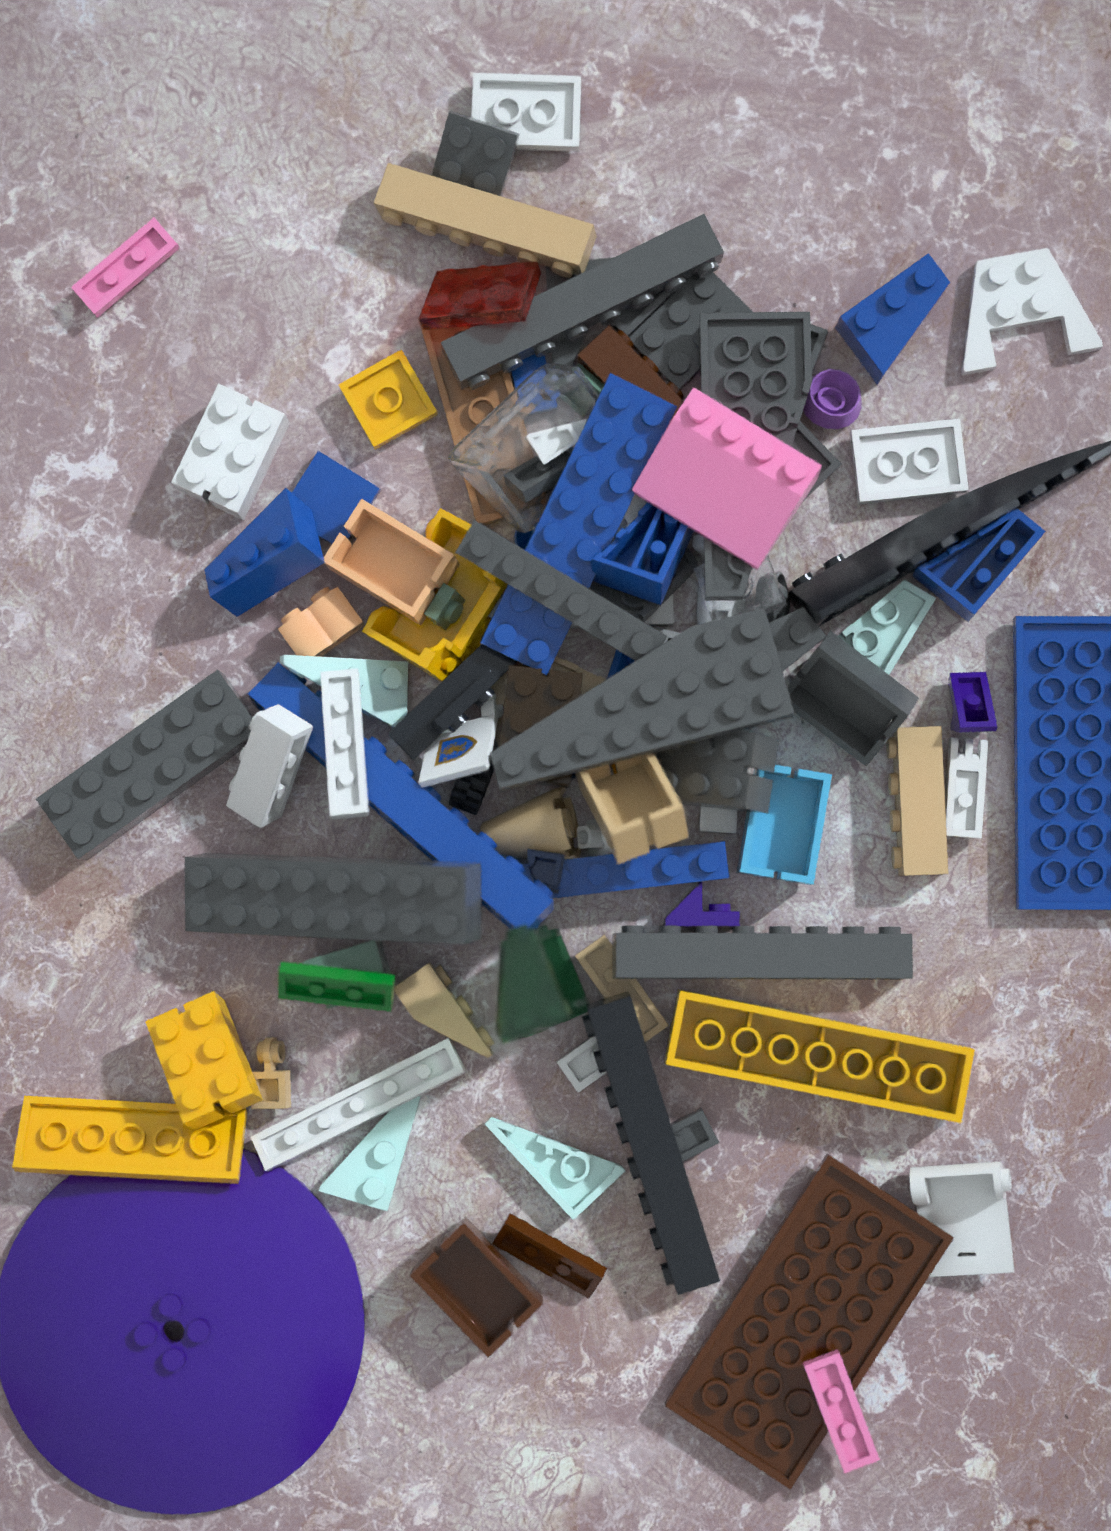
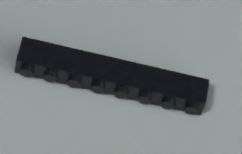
M624 992L587 1004L588 1015L582 1016L588 1038L596 1036L600 1050L593 1052L599 1073L607 1071L611 1083L610 1086L604 1087L610 1108H619L622 1121L615 1124L621 1143H630L633 1156L627 1158L633 1180L641 1178L644 1192L638 1193L644 1215L652 1213L656 1227L650 1228L649 1231L655 1250L663 1249L667 1262L660 1264L666 1285L674 1284L677 1295L721 1282L629 992Z

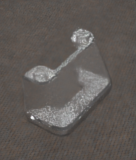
M557 363L545 364L530 374L451 450L448 459L456 470L516 531L523 533L535 529L544 510V506L540 501L554 487L542 493L539 497L525 503L506 486L503 475L537 456L525 436L537 431L588 419L599 394L580 367Z

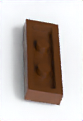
M511 1213L507 1216L492 1242L494 1246L588 1299L602 1281L607 1270L605 1266L594 1261L591 1257L583 1255L562 1243L559 1239L544 1233Z

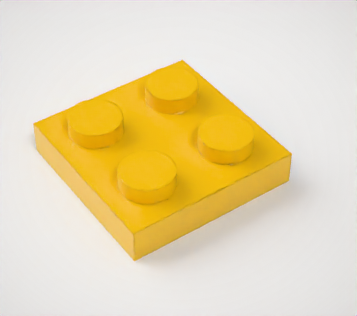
M402 349L338 384L375 450L438 415L436 408Z

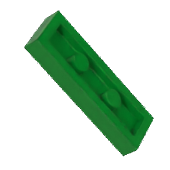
M281 961L278 971V999L391 1012L394 999L395 975Z

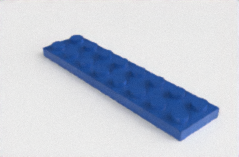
M610 373L524 550L589 589L596 575L592 572V559L599 551L602 553L611 544L635 495L632 492V488L665 433L677 406ZM508 584L480 643L526 666L542 669V673L547 675L572 622Z

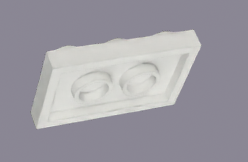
M473 73L472 118L519 133L520 136L516 150L579 152L581 76Z
M960 418L851 430L850 432L858 504L966 493L969 490Z

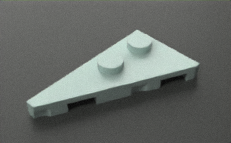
M300 655L280 656V664L288 667L292 673L299 677H305L321 686L320 672L358 668L362 713L369 717L377 718L391 726L392 729L407 715L408 662Z
M421 1095L390 1110L322 1183L319 1192L388 1211Z
M491 1117L485 1122L488 1129L572 1220L580 1215L625 1172L622 1165L500 1119Z

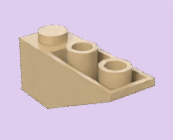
M430 962L394 987V992L414 1020L486 1058L493 1055V1051L490 1048L495 1044L483 1025L478 1029L469 1018L474 1013L462 995L455 998L448 987L453 982L441 964L435 968Z

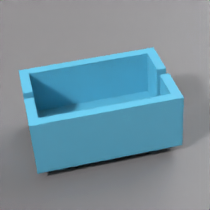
M775 764L774 773L754 769L753 775L773 780L768 814L746 812L736 873L773 878L774 872H777L776 880L814 885L832 774L797 769L794 771L793 778L787 776L791 774L792 767Z

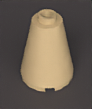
M565 787L554 788L481 823L480 831L487 834L497 844L494 850L504 858L510 855L514 859L528 860V849L564 854L565 859L580 858L581 854L579 847L574 848L573 838H577V828L579 826L571 798H563L562 796L567 791Z

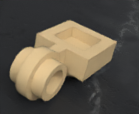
M267 1037L257 1045V1059L259 1063H264V1071H252L263 1100L251 1105V1109L291 1108L290 1070H276L278 1063H283L285 1059L284 1042L278 1041L276 1037Z

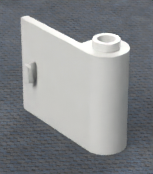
M1001 1161L911 1167L910 1190L912 1202L916 1205L917 1213L954 1237L929 1277L1014 1273L1006 1192L1012 1191L1010 1169H1003Z

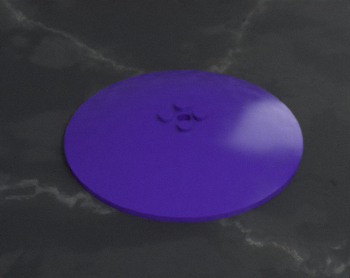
M243 1148L239 1184L70 1175L59 1183L32 1212L13 1242L4 1263L0 1277V1380L10 1408L24 1433L54 1468L83 1489L117 1505L159 1514H194L237 1505L266 1492L298 1470L319 1449L342 1415L356 1383L365 1338V1307L357 1266L347 1240L326 1207L304 1183L281 1166L265 1171L259 1155ZM174 1320L181 1323L184 1328L183 1338L180 1340L169 1339L164 1332L166 1322Z

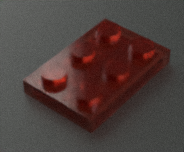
M513 262L505 265H481L474 268H449L436 271L418 318L422 329L430 330L525 321L541 276L538 262Z

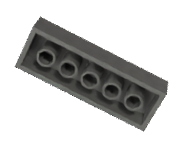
M217 669L37 797L36 801L77 859L88 860L240 752L247 744L251 732L249 725L254 715L227 677Z

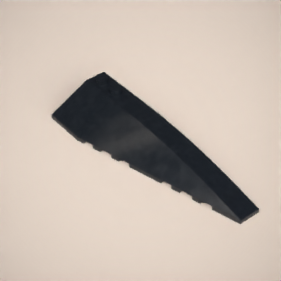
M1111 441L1045 461L986 484L911 520L847 558H844L842 553L823 564L826 569L814 577L811 572H808L792 582L794 589L788 593L791 603L796 610L804 607L819 627L912 573L920 565L929 562L952 546L961 543L1014 509L1026 506L1111 456Z

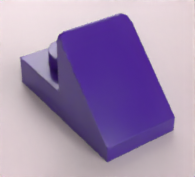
M950 673L948 685L953 706L951 730L959 733L997 731V722L987 673Z
M699 882L664 918V926H740V911H731V904H709V911H702V882Z

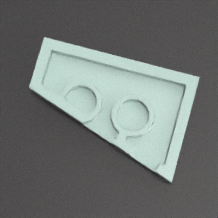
M904 579L873 605L870 610L843 630L838 637L890 675L936 598Z

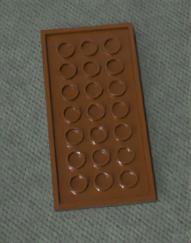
M827 1153L664 1402L665 1407L791 1490L828 1433L803 1362L838 1349L852 1388L855 1391L954 1237Z

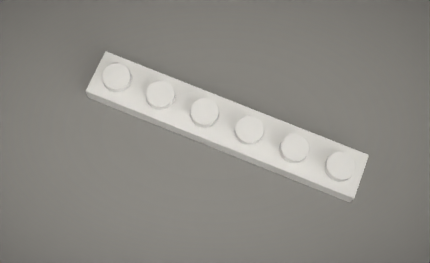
M447 1038L253 1135L251 1140L265 1171H270L466 1073V1070L452 1040Z

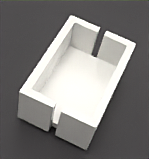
M218 383L171 483L178 491L207 504L210 501L214 507L244 520L290 424L285 413L256 400L252 404L249 397Z

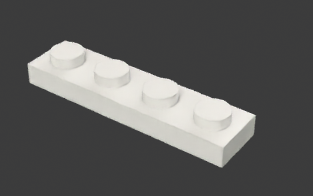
M358 668L320 672L331 819L369 816Z

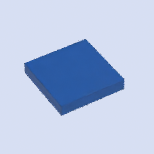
M318 451L292 493L312 509L318 537L332 545L339 533L346 536L350 541L352 536L344 528L345 523L361 499L372 505L381 490L376 485Z

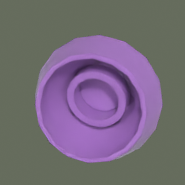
M828 369L813 375L812 384L803 409L805 415L814 424L825 429H841L850 426L858 418L862 409L861 391L856 380L850 374L838 369Z

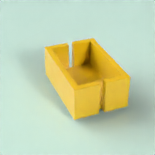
M214 991L183 1004L185 1009L183 1013L174 1008L145 1021L184 1125L193 1130H197L225 1117L223 1110L214 1105L220 1102L222 1108L233 1114L263 1100L226 1002Z

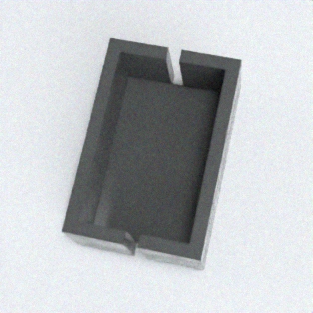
M830 630L826 635L827 637L823 639L787 685V689L795 713L867 766L885 745L888 738L890 739L906 720L919 697Z
M737 731L657 752L656 758L662 759L661 768L681 804L767 814L769 812L773 780L747 773L748 767L774 773L778 739L758 733Z

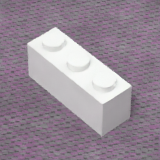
M279 704L264 711H259L252 718L249 725L251 732L247 744L239 755L241 762L237 774L229 785V791L231 792L226 806L259 828L282 817L313 729L311 724Z

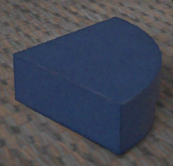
M528 849V866L533 878L541 881L553 893L559 894L565 855Z

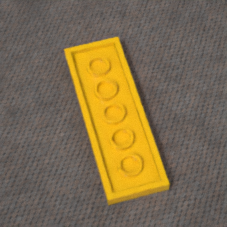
M24 1096L12 1168L15 1172L239 1184L247 1110L244 1108L232 1114L221 1106H217L223 1110L225 1117L197 1130H193L183 1124L176 1104Z

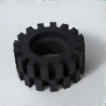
M492 758L490 759L489 770L455 780V785L449 799V806L477 815L494 772Z

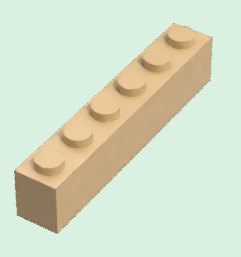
M388 163L374 200V205L381 219L389 224L401 226L402 222L415 226L417 231L425 235L435 236L436 233L449 236V240L458 245L469 246L470 243L482 246L483 250L491 255L503 257L504 253L517 257V260L524 265L530 267H537L538 264L551 267L554 273L568 278L572 277V274L579 275L585 272L597 237L594 224Z

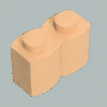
M325 587L312 596L310 600L313 604L303 611L296 608L286 614L281 619L283 625L278 630L296 655L323 657L365 625L338 587L332 590L329 587Z

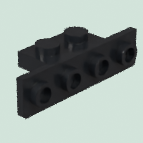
M481 644L389 732V736L414 760L447 728L454 733L468 719L464 712L475 703L480 708L495 694L491 686L508 671L509 665L513 666L517 661Z

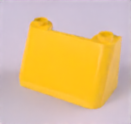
M441 508L427 524L425 534L427 539L454 554L460 563V566L447 584L465 599L463 611L459 619L455 623L450 624L447 630L434 624L428 617L420 626L388 606H382L369 615L367 623L362 630L368 637L440 682L446 679L481 645V638L491 620L488 615L508 585L455 553L471 524Z

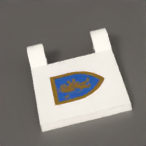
M496 694L481 706L482 717L464 722L454 733L447 728L426 748L418 781L421 788L489 770L490 753L493 749L498 719L503 716L504 711L502 704L496 705Z

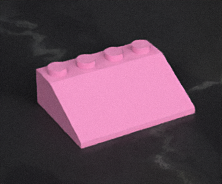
M693 387L667 427L632 488V492L758 570L816 483L821 465Z

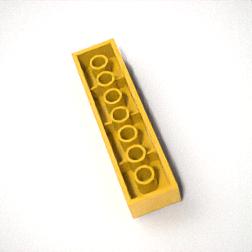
M678 989L664 1063L670 1066L961 1123L975 1049Z

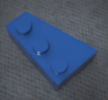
M929 253L841 315L835 326V329L877 385L950 284L948 278Z
M285 488L204 569L210 598L238 617L324 564L325 561L312 509Z
M647 502L638 511V516L626 529L622 528L615 535V540L602 553L599 551L592 559V572L596 574L593 581L661 605L694 531Z
M1016 508L977 531L976 534L961 543L952 546L929 562L920 565L912 576L969 622L1046 531Z

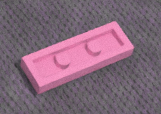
M152 218L71 288L98 318L180 248L155 218Z
M838 1349L803 1362L844 1473L879 1461V1456Z

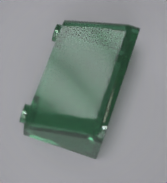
M527 924L505 933L507 940L501 943L495 1027L501 1045L528 1038L588 1013L586 1005L590 1004L559 929L548 930L547 925H543L537 929L532 928L529 930Z

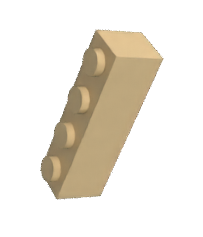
M942 726L898 728L886 742L888 759H893L894 773L888 774L889 795H895V810H890L891 832H896L897 847H892L891 849L893 869H898V876L948 874Z

